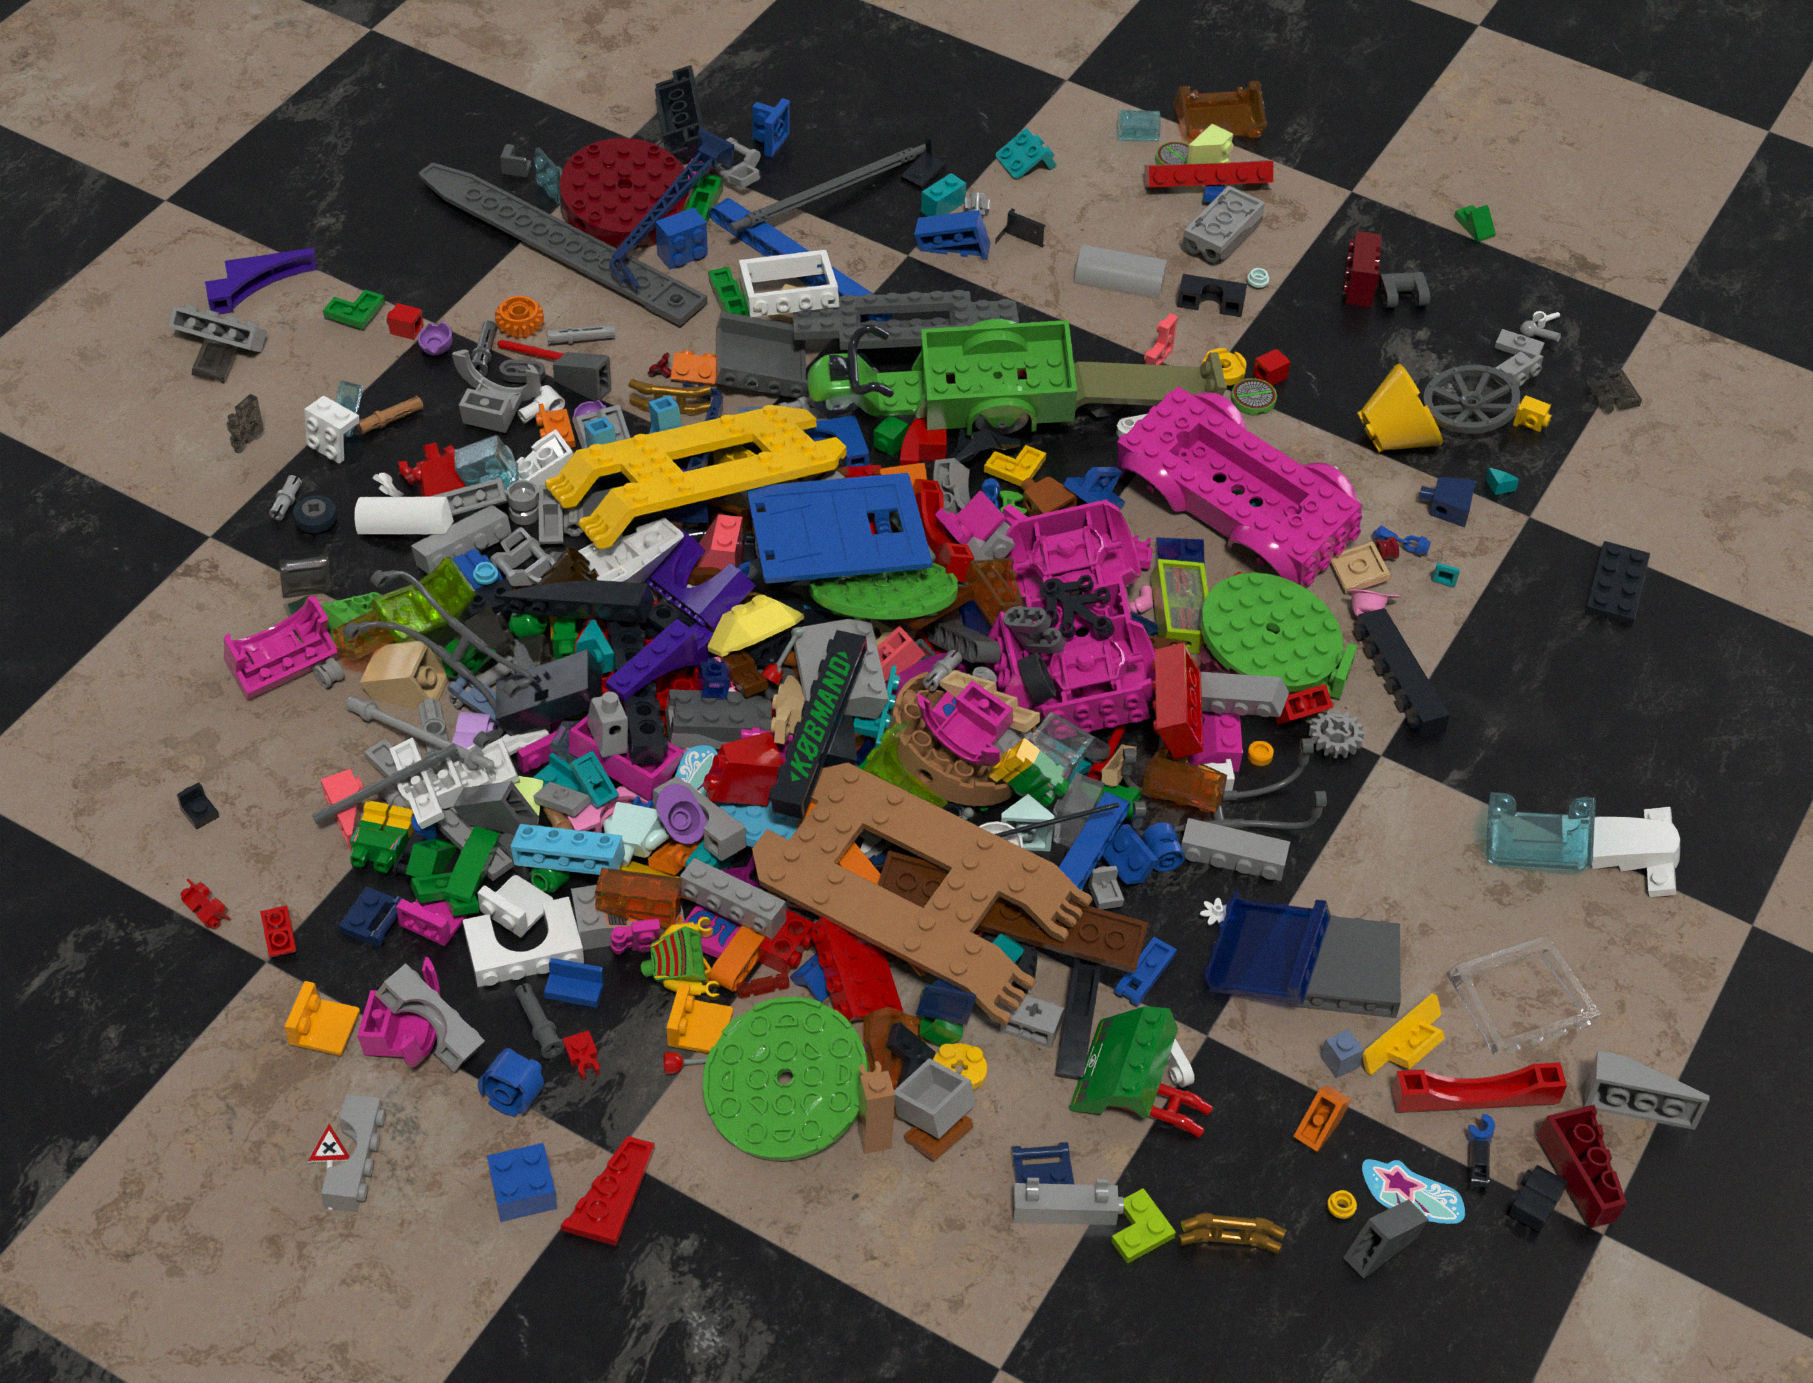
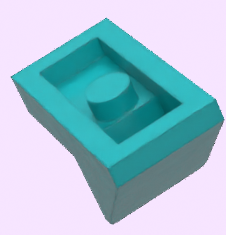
M592 620L578 639L575 653L588 649L602 667V672L613 671L614 652L597 622Z
M593 750L569 764L581 785V788L577 791L589 795L591 804L594 807L598 808L619 796Z

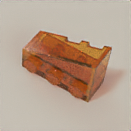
M1013 558L970 561L963 585L974 589V601L992 627L1000 612L1006 613L1012 607L1023 606L1020 588L1016 584L1017 574L1013 570Z
M1161 746L1146 765L1142 792L1150 794L1153 798L1172 800L1178 805H1190L1198 807L1204 812H1216L1223 803L1227 775L1202 763L1198 767L1188 763V757L1186 756L1174 759L1173 755L1168 754V750Z
M601 868L595 889V909L628 921L629 917L638 921L659 918L660 929L666 931L669 926L679 924L681 878Z

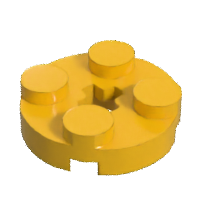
M1225 348L1209 351L1219 355L1221 366L1224 367L1222 371L1226 386L1234 385L1244 380L1247 364L1240 353L1235 351V354H1232ZM1209 352L1206 353L1202 363L1206 361Z
M962 1043L944 1044L933 1058L935 1062L956 1072V1069L953 1067L963 1066L966 1070H962L960 1075L971 1080L973 1090L979 1086L981 1087L986 1080L987 1063L983 1057L982 1050L978 1047Z

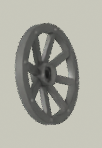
M1464 365L1448 369L1438 374L1429 382L1424 391V406H1428L1436 424L1444 429L1467 434L1483 433L1505 425L1516 415L1520 406V390L1515 380L1499 369L1483 365ZM1481 376V379L1475 391H1468L1462 377ZM1489 378L1504 385L1488 395L1482 396ZM1454 379L1462 396H1456L1439 387ZM1509 392L1511 394L1512 400L1510 404H1487ZM1435 394L1455 404L1434 406L1432 398ZM1482 411H1497L1502 413L1492 419H1489ZM1461 412L1455 420L1441 414ZM1468 417H1476L1480 422L1464 421Z

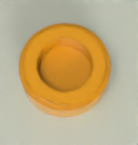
M1256 741L1249 746L1247 756L1254 765L1265 766L1272 761L1274 750L1269 743Z

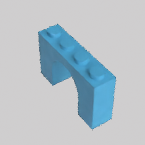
M670 395L648 402L651 418L649 434L682 427L679 405ZM606 417L584 423L587 448L593 444L602 445L616 441L615 428ZM618 472L600 476L598 479L599 481L609 480L623 473Z

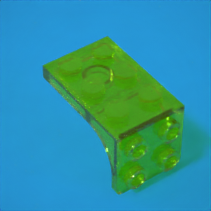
M449 556L443 558L429 575L419 581L452 618L458 619L475 596V590ZM412 584L374 598L370 603L381 621L399 624L420 634L449 624ZM387 628L397 643L413 638L403 632Z
M904 721L901 724L896 723L880 738L882 743L868 754L865 759L868 763L863 770L944 809L948 802L930 790L918 778H915L901 763L898 756V742L910 723L908 721Z

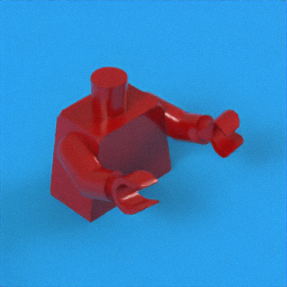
M436 442L424 445L423 449L426 459L416 462V467L413 469L408 467V461L398 462L400 468L399 476L403 475L409 484L419 483L420 497H430L468 486L460 470L463 467V461L457 455L452 445L442 449L441 452H447L444 454L439 453Z

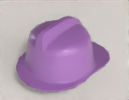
M682 784L666 786L659 793L656 800V810L665 830L675 841L682 844H691L698 841L704 835V827L706 826V817L688 787Z

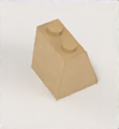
M421 641L377 646L361 678L360 684L373 700L418 709V704L422 703L424 699L433 698L439 701L449 677H446L443 663L433 652L434 650Z

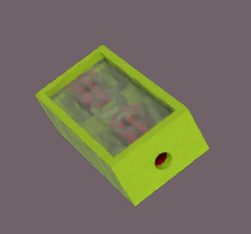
M1157 559L1151 576L1156 623L1158 625V637L1187 641L1189 653L1207 655L1209 649L1203 639L1200 628L1201 608L1209 593L1204 563Z

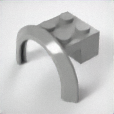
M461 350L452 354L459 374L476 388V390L467 388L459 404L463 423L506 433L521 402L530 400L539 393L541 388L539 372L533 365L528 364V370H525L527 384L516 388L505 387L482 376L473 366L468 350Z

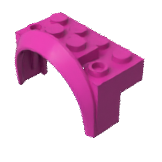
M308 597L298 611L260 633L239 640H231L230 633L224 637V661L247 701L313 671L314 666L325 664L326 660L330 657L335 660L338 659L339 651L327 632L329 619L316 597ZM293 631H297L303 642L302 644H300Z

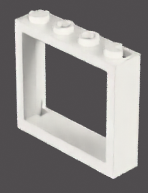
M826 250L739 260L740 278L750 317L839 307L838 285ZM825 274L828 284L756 294L752 286L753 282ZM754 309H761V311L754 312Z

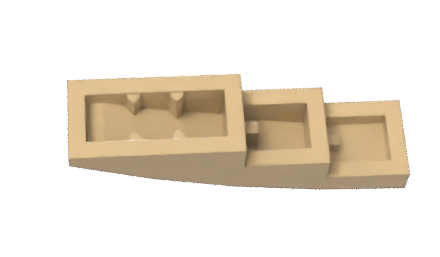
M956 670L939 681L940 686L956 698L973 680L1013 708V723L1010 728L1026 733L1040 722L1038 712L1018 707L1017 697L997 692L996 682Z

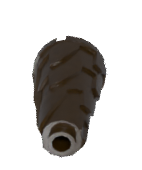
M570 547L562 552L557 561L540 577L541 580L535 586L569 581H596L599 574L595 568L592 571L589 569L588 565L590 562L585 556Z

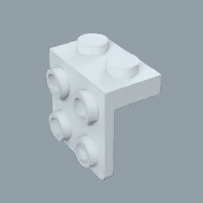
M322 396L304 409L306 443L310 448L315 449L329 459L341 463L344 461L343 434L359 423V415L326 396Z
M518 875L512 876L497 892L486 886H483L478 891L480 911L485 915L489 914L490 918L519 937H522L544 915L542 902L553 900L551 896Z

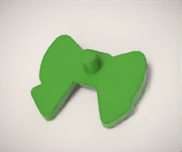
M1000 491L999 496L1003 500V507L1000 509L1002 514L1003 508L1008 504L1014 506L1024 515L1027 513V509L1015 506V502L1023 501V495L1018 492Z

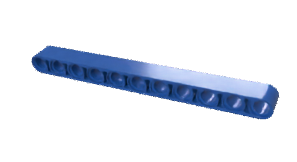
M726 198L710 209V216L717 225L765 257L810 252L765 221L752 227L746 226L731 232L729 224L743 219L745 215L752 212L730 198ZM831 266L838 285L839 297L844 295L864 296L866 294H873ZM825 274L796 277L810 287L828 285ZM894 314L860 315V321H888L893 318Z

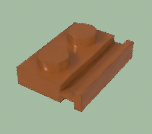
M964 1115L939 1139L914 1126L904 1134L905 1142L907 1144L911 1143L916 1150L935 1161L973 1128L972 1119Z

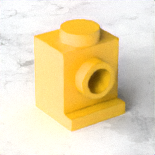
M1525 395L1516 413L1513 425L1518 426L1520 424L1540 432L1543 427L1547 428L1552 415L1548 414L1551 405Z

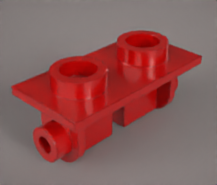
M190 879L186 880L191 886L182 890L180 894L181 900L194 913L202 906L195 915L207 928H217L223 917L229 921L231 920L224 912L227 907L216 897L212 899L209 896L212 891L200 881L196 884Z

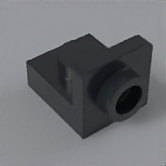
M200 783L187 787L177 794L181 811L196 830L219 818L218 810L205 796L203 786Z

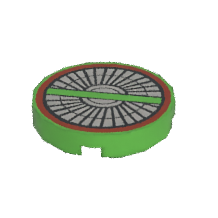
M1178 141L1162 144L1156 152L1155 159L1157 165L1187 164L1189 145Z
M1247 378L1234 385L1231 398L1238 410L1246 414L1258 415V412H1264L1265 414L1274 408L1277 394L1274 387L1268 382L1257 378Z

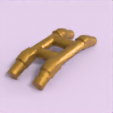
M631 379L628 384L630 388L644 395L654 394V400L662 398L663 395L676 396L680 413H685L686 415H697L707 412L711 405L710 402L686 404L685 397L694 399L711 394L709 385L681 388L647 384L635 379ZM634 395L631 396L630 404L650 412L648 402L651 400L642 399Z
M1202 1213L1181 1221L1182 1229L1187 1233L1178 1235V1241L1181 1246L1208 1241L1248 1244L1279 1254L1282 1244L1270 1239L1267 1235L1283 1240L1286 1229L1273 1224L1274 1222L1265 1218L1256 1217L1252 1219ZM1223 1228L1241 1229V1231H1223Z

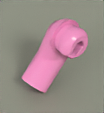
M1150 586L1140 588V597L1129 603L1130 610L1135 613H1143L1152 608L1153 595Z

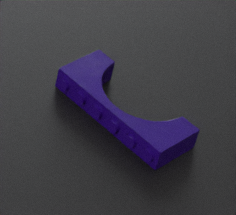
M680 529L684 537L645 582L703 627L709 625L715 630L722 615L738 605L756 585L741 570L729 563L720 573L707 582L687 588L689 575L698 559L706 550L691 535Z

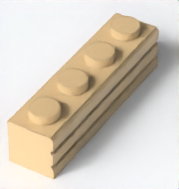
M1120 746L1102 769V784L1115 787L1123 779V749L1134 748L1136 756L1137 747Z

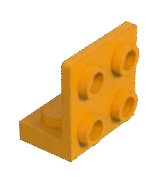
M304 981L284 1026L288 1043L293 1046L341 1056L359 1017L360 1009L350 1005L322 1000L320 995L317 994L315 983Z
M680 982L666 1027L667 1046L709 1053L711 1047H714L721 1037V1031L731 1022L733 1007L697 1001L695 996L691 995L690 984Z

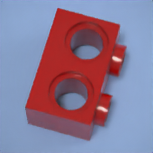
M786 909V922L773 939L766 937L759 946V963L787 976L792 968L798 967L806 948L810 949L814 944L811 938V926L814 922Z

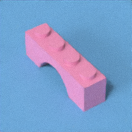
M622 785L616 789L619 796L596 808L590 803L575 817L565 813L564 815L572 822L573 830L601 833L603 822L613 815L616 802L632 804L637 795L640 796V800L644 804H647L649 800Z

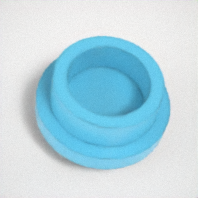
M490 562L479 563L473 572L474 580L482 585L491 584L497 580L498 570Z

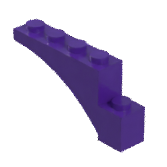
M314 248L225 261L227 278L205 281L210 311L218 312L219 315L233 313V309L258 290L290 276L316 271L317 265Z
M676 619L605 682L606 688L626 701L642 687L670 671L693 665L701 668L716 655L709 652L707 647L714 633L698 622L690 628Z

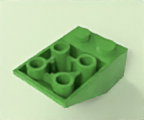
M376 592L321 605L329 619L327 632L335 646L346 655L367 650L393 631V629L370 628L369 631L360 633L355 639L350 640L343 634V629L348 623L354 622L358 624L365 621H384L402 625L408 620V616L402 613L398 607L389 603L381 594Z

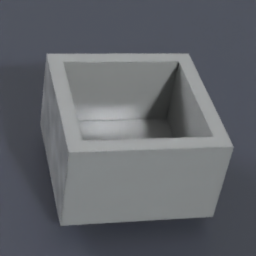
M930 1058L894 1090L895 1107L898 1117L938 1139L976 1104L971 1080Z

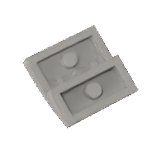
M620 404L572 419L582 449L587 448L584 423L606 417L614 426L616 441L630 438Z

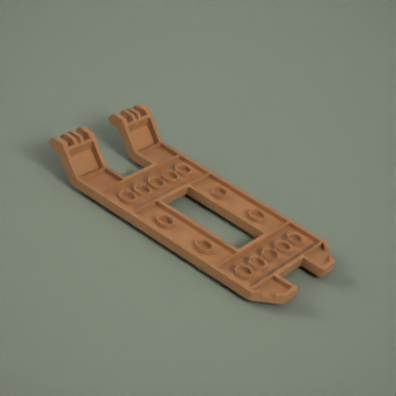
M850 763L823 768L810 801L816 805L789 840L767 829L752 848L760 886L820 917H825L828 921L965 992L976 994L975 1002L991 1019L1002 1025L1009 1023L1011 1015L1009 1012L996 1006L998 1002L1016 1011L1020 1006L1019 1002H1023L1026 998L1022 990L1011 985L1012 982L1015 981L1029 990L1033 988L1036 980L1024 973L997 945L973 934L1000 896L1022 907L1049 936L1061 942L1065 941L1069 933L1064 927L1056 925L1054 921L1057 919L1059 922L1072 928L1077 923L1076 919H1080L1083 915L1080 908L1068 903L1070 898L1082 907H1088L1093 900L1089 894L1079 890L1054 863ZM863 829L950 871L924 908L837 865Z

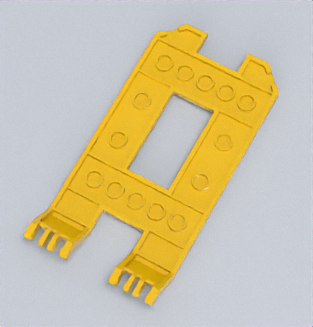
M766 405L762 409L735 415L727 414L713 420L646 435L637 434L633 438L602 445L593 444L588 448L579 449L556 477L548 478L545 481V487L559 501L563 508L577 506L600 476L622 472L631 483L611 489L591 516L583 517L578 522V526L593 541L594 545L598 549H603L614 544L635 516L834 470L839 465V459H844L847 455L846 445L837 437L813 441L803 431L817 427L816 418L807 409ZM748 442H754L763 451L755 456L683 472L672 461Z

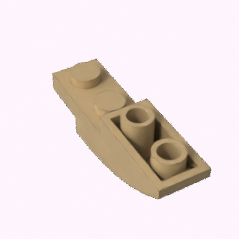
M791 675L787 676L784 684H780L778 694H775L773 697L772 709L776 710V717L772 719L771 733H775L774 743L785 744L789 734H794L796 723L798 721L801 722L803 717L802 709L805 702L803 690L800 683Z

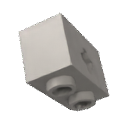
M1026 993V998L1023 1002H1019L1020 1006L1016 1011L1005 1007L1004 1010L1010 1013L1011 1020L1007 1025L1001 1024L1000 1032L1052 1049L1062 1024L1063 1007L1053 1002H1045L1033 998Z

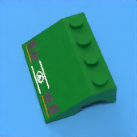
M1144 1006L1100 1019L1087 1056L1084 1078L1078 1081L1069 1107L1070 1111L1102 1114L1107 1106L1128 1107L1141 1117L1149 1118L1178 1031L1170 1008Z

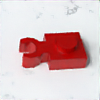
M589 1030L562 1039L571 1066L578 1065L581 1080H586V1069H593L596 1076L600 1075L599 1063L595 1060L598 1058V1052Z

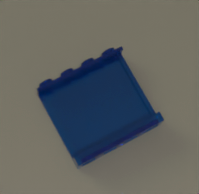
M1234 890L1232 899H1229L1226 905L1225 919L1219 924V936L1217 942H1214L1212 945L1210 962L1204 967L1203 978L1206 980L1210 992L1303 1005L1331 919L1327 901L1316 900L1313 908L1242 900L1239 890Z

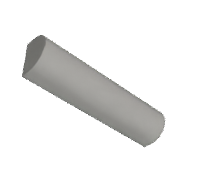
M502 478L430 496L447 497L452 516L508 501L507 491Z

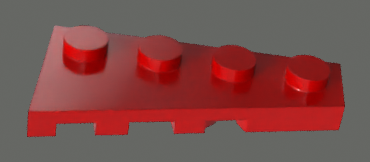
M627 1136L608 1161L607 1167L602 1174L598 1175L593 1181L592 1187L585 1197H581L575 1205V1210L570 1217H566L563 1221L561 1231L616 1246L655 1150V1144Z

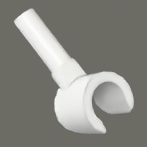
M1538 311L1533 315V322L1538 321L1537 326L1544 328L1546 322L1560 317V313L1556 312L1546 315L1544 312Z

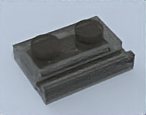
M205 338L192 367V375L212 381L218 379L221 380V383H225L237 355L238 347H229L226 343Z

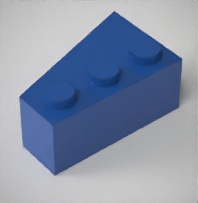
M980 210L918 218L914 235L920 251L946 255L948 252L961 253L962 257H967L969 254L981 256V259H988L991 242Z

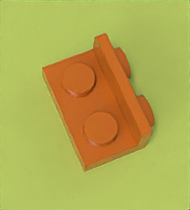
M543 403L538 404L539 413H535L537 427L542 426V429H539L540 438L542 439L556 429L570 448L575 447V438L567 409L545 412Z

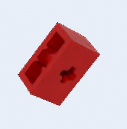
M1323 684L1288 695L1281 716L1275 717L1277 724L1279 725L1334 708L1327 685Z

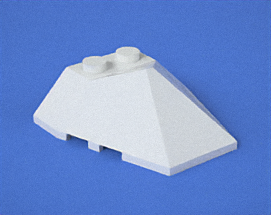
M664 517L637 527L636 533L625 537L621 533L611 547L598 549L592 543L579 550V552L590 562L588 565L591 571L594 568L599 574V577L596 578L597 580L642 583L646 581L684 537L683 533Z

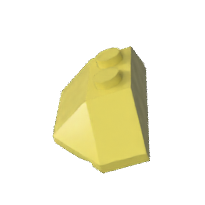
M766 595L755 596L752 598V601L736 605L731 608V611L722 615L707 646L708 651L721 657L726 656L732 651H738L796 625L800 620L804 619V615Z

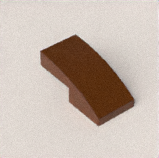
M743 649L720 657V661L727 674L745 697L768 689L767 680L755 669L754 659Z

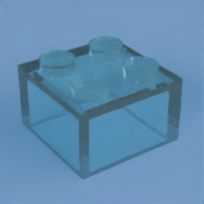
M498 435L454 450L455 471L466 487L502 478L507 490L510 484L519 480L518 465Z

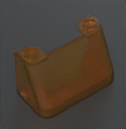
M1250 81L1248 83L1249 87L1243 90L1241 87H1237L1233 92L1198 94L1197 90H1193L1191 93L1190 86L1179 87L1173 103L1184 138L1193 142L1211 124L1232 133L1233 137L1249 136L1250 138H1256L1261 136V133L1267 127L1260 82Z

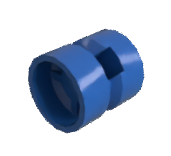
M1161 822L1148 827L1142 834L1143 842L1159 859L1154 867L1156 871H1170L1179 867L1184 862L1185 854L1181 844L1178 842V836L1172 824Z

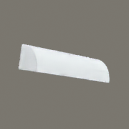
M359 497L355 507L357 534H445L454 522L447 497Z

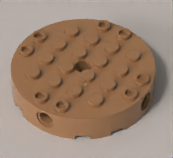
M928 671L911 678L901 688L889 712V726L885 729V734L888 735L887 745L890 753L907 777L931 795L962 805H994L1014 796L1016 792L1012 786L1002 779L996 782L989 777L993 766L969 763L956 756L934 737L922 720L917 704V694L919 693L930 701L932 711L947 691L940 685L936 690L930 691V687L934 683L928 689L925 688L923 679L929 674ZM1036 726L1031 728V731L1035 738L1031 743L1038 748L1039 736Z

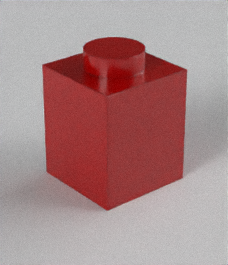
M397 303L393 310L388 312L386 318L390 334L415 340L424 326L422 309Z
M1275 349L1255 359L1253 376L1274 385L1288 378L1290 361Z

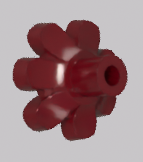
M668 352L663 354L662 359L657 364H653L647 374L652 376L656 372H661L665 377H668L672 371L667 366L670 354Z

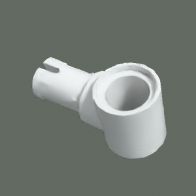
M545 385L540 388L539 393L531 404L518 410V415L522 422L527 423L535 417V413H539L538 404L543 403L545 412L561 410L565 405L564 399L552 387Z

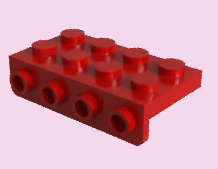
M823 916L811 926V938L817 949L819 964L824 972L826 987L831 995L834 1010L841 1013L849 1022L895 1016L903 1012L884 949L828 921Z

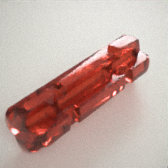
M787 973L776 974L775 978L767 976L753 979L751 983L747 981L737 983L736 991L738 997L742 999L750 997L752 993L755 996L774 992L775 988H778V990L788 989L790 982Z

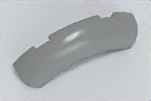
M955 458L935 460L933 480L938 481L943 492L944 510L948 513L953 511L958 514L970 502L968 489L970 470ZM1004 521L994 532L1006 536L1010 525Z

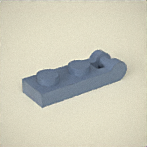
M458 674L459 678L455 682L452 681L447 687L448 691L476 712L491 714L492 722L499 727V723L495 719L496 712L488 699L469 679L466 680ZM482 683L496 700V692ZM466 684L472 688L469 692L463 690Z

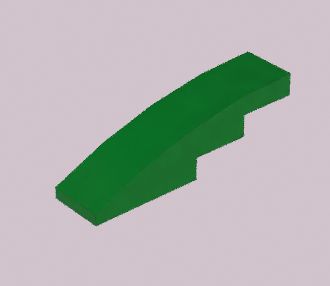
M730 267L708 271V277L721 311L750 317L744 294L741 295L737 280L734 281Z

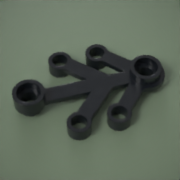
M1089 575L1081 576L1078 581L1063 583L1060 579L1051 578L1041 585L1040 593L1047 600L1046 612L1049 616L1054 615L1051 618L1050 626L1059 622L1057 601L1064 604V618L1059 629L1065 638H1071L1076 634L1074 612L1093 625V630L1100 639L1111 637L1115 631L1110 618L1105 616L1099 617L1084 606L1093 603H1108L1111 595L1106 587H1100L1095 593L1076 596L1067 594V592L1078 590L1083 592L1091 591L1094 587V582Z

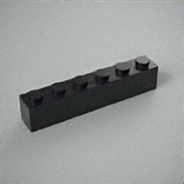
M1382 608L1359 614L1354 627L1355 635L1363 643L1367 656L1373 660L1377 673L1382 675L1388 691L1394 695L1397 706L1407 717L1410 728L1414 729L1419 738L1446 731L1450 714L1387 610Z

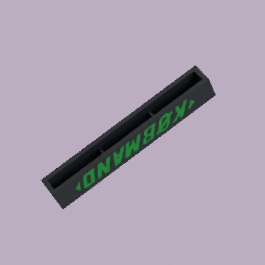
M836 630L834 638L829 639L826 650L827 656L825 660H821L818 679L813 680L811 685V697L803 705L801 722L798 721L795 725V738L793 743H789L787 746L786 761L779 766L777 784L772 786L769 792V801L772 802L773 813L804 820L867 655L866 636Z

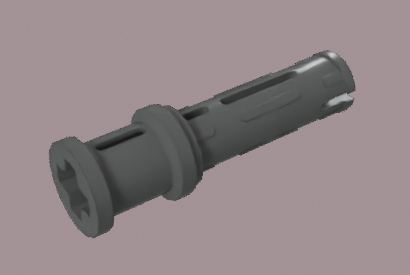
M490 320L484 321L477 348L471 354V362L475 369L479 365L477 371L482 376H486L488 373L487 364L492 358L490 349L497 329L496 323Z
M528 983L524 984L526 992H524L521 985L518 986L515 994L533 1026L532 1036L535 1040L539 1041L543 1057L553 1058L560 1055L565 1049V1044L562 1039L558 1038L555 1024L547 1020L531 985Z

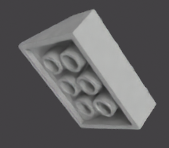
M845 619L800 627L803 630V634L795 641L794 650L805 701H809L811 697L812 682L818 679L820 662L822 659L825 660L828 641L834 638L836 630L866 636L868 652L844 715L877 719L889 698L872 622Z

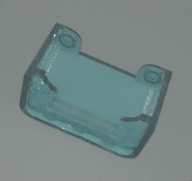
M1491 792L1487 816V859L1493 865L1505 867L1573 871L1588 869L1593 861L1596 798L1579 797L1574 799L1569 805L1568 815L1516 812V801L1511 795Z

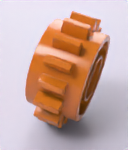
M513 296L504 300L501 305H498V310H495V322L499 326V331H503L507 336L526 338L535 334L538 329H541V324L544 323L543 308H540V303L535 302L532 298Z

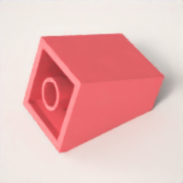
M717 515L699 542L706 551L701 555L694 567H715L723 570L729 563L737 568L741 565L743 549L742 517Z

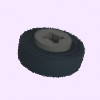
M312 495L298 501L294 506L293 518L296 526L301 531L320 533L330 529L335 524L337 511L334 503L329 498Z

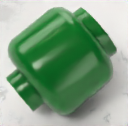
M512 613L509 627L511 632L519 639L527 640L543 634L548 623L547 616Z
M536 867L531 869L533 885L545 893H554L567 883L570 878V871Z

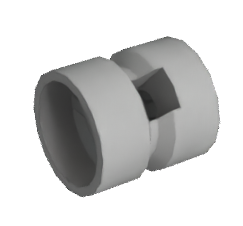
M518 480L510 484L507 489L511 520L520 525L534 523L539 518L537 486L528 480Z

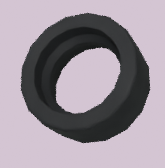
M1038 653L1018 660L1022 679L1036 704L1056 697L1052 678Z

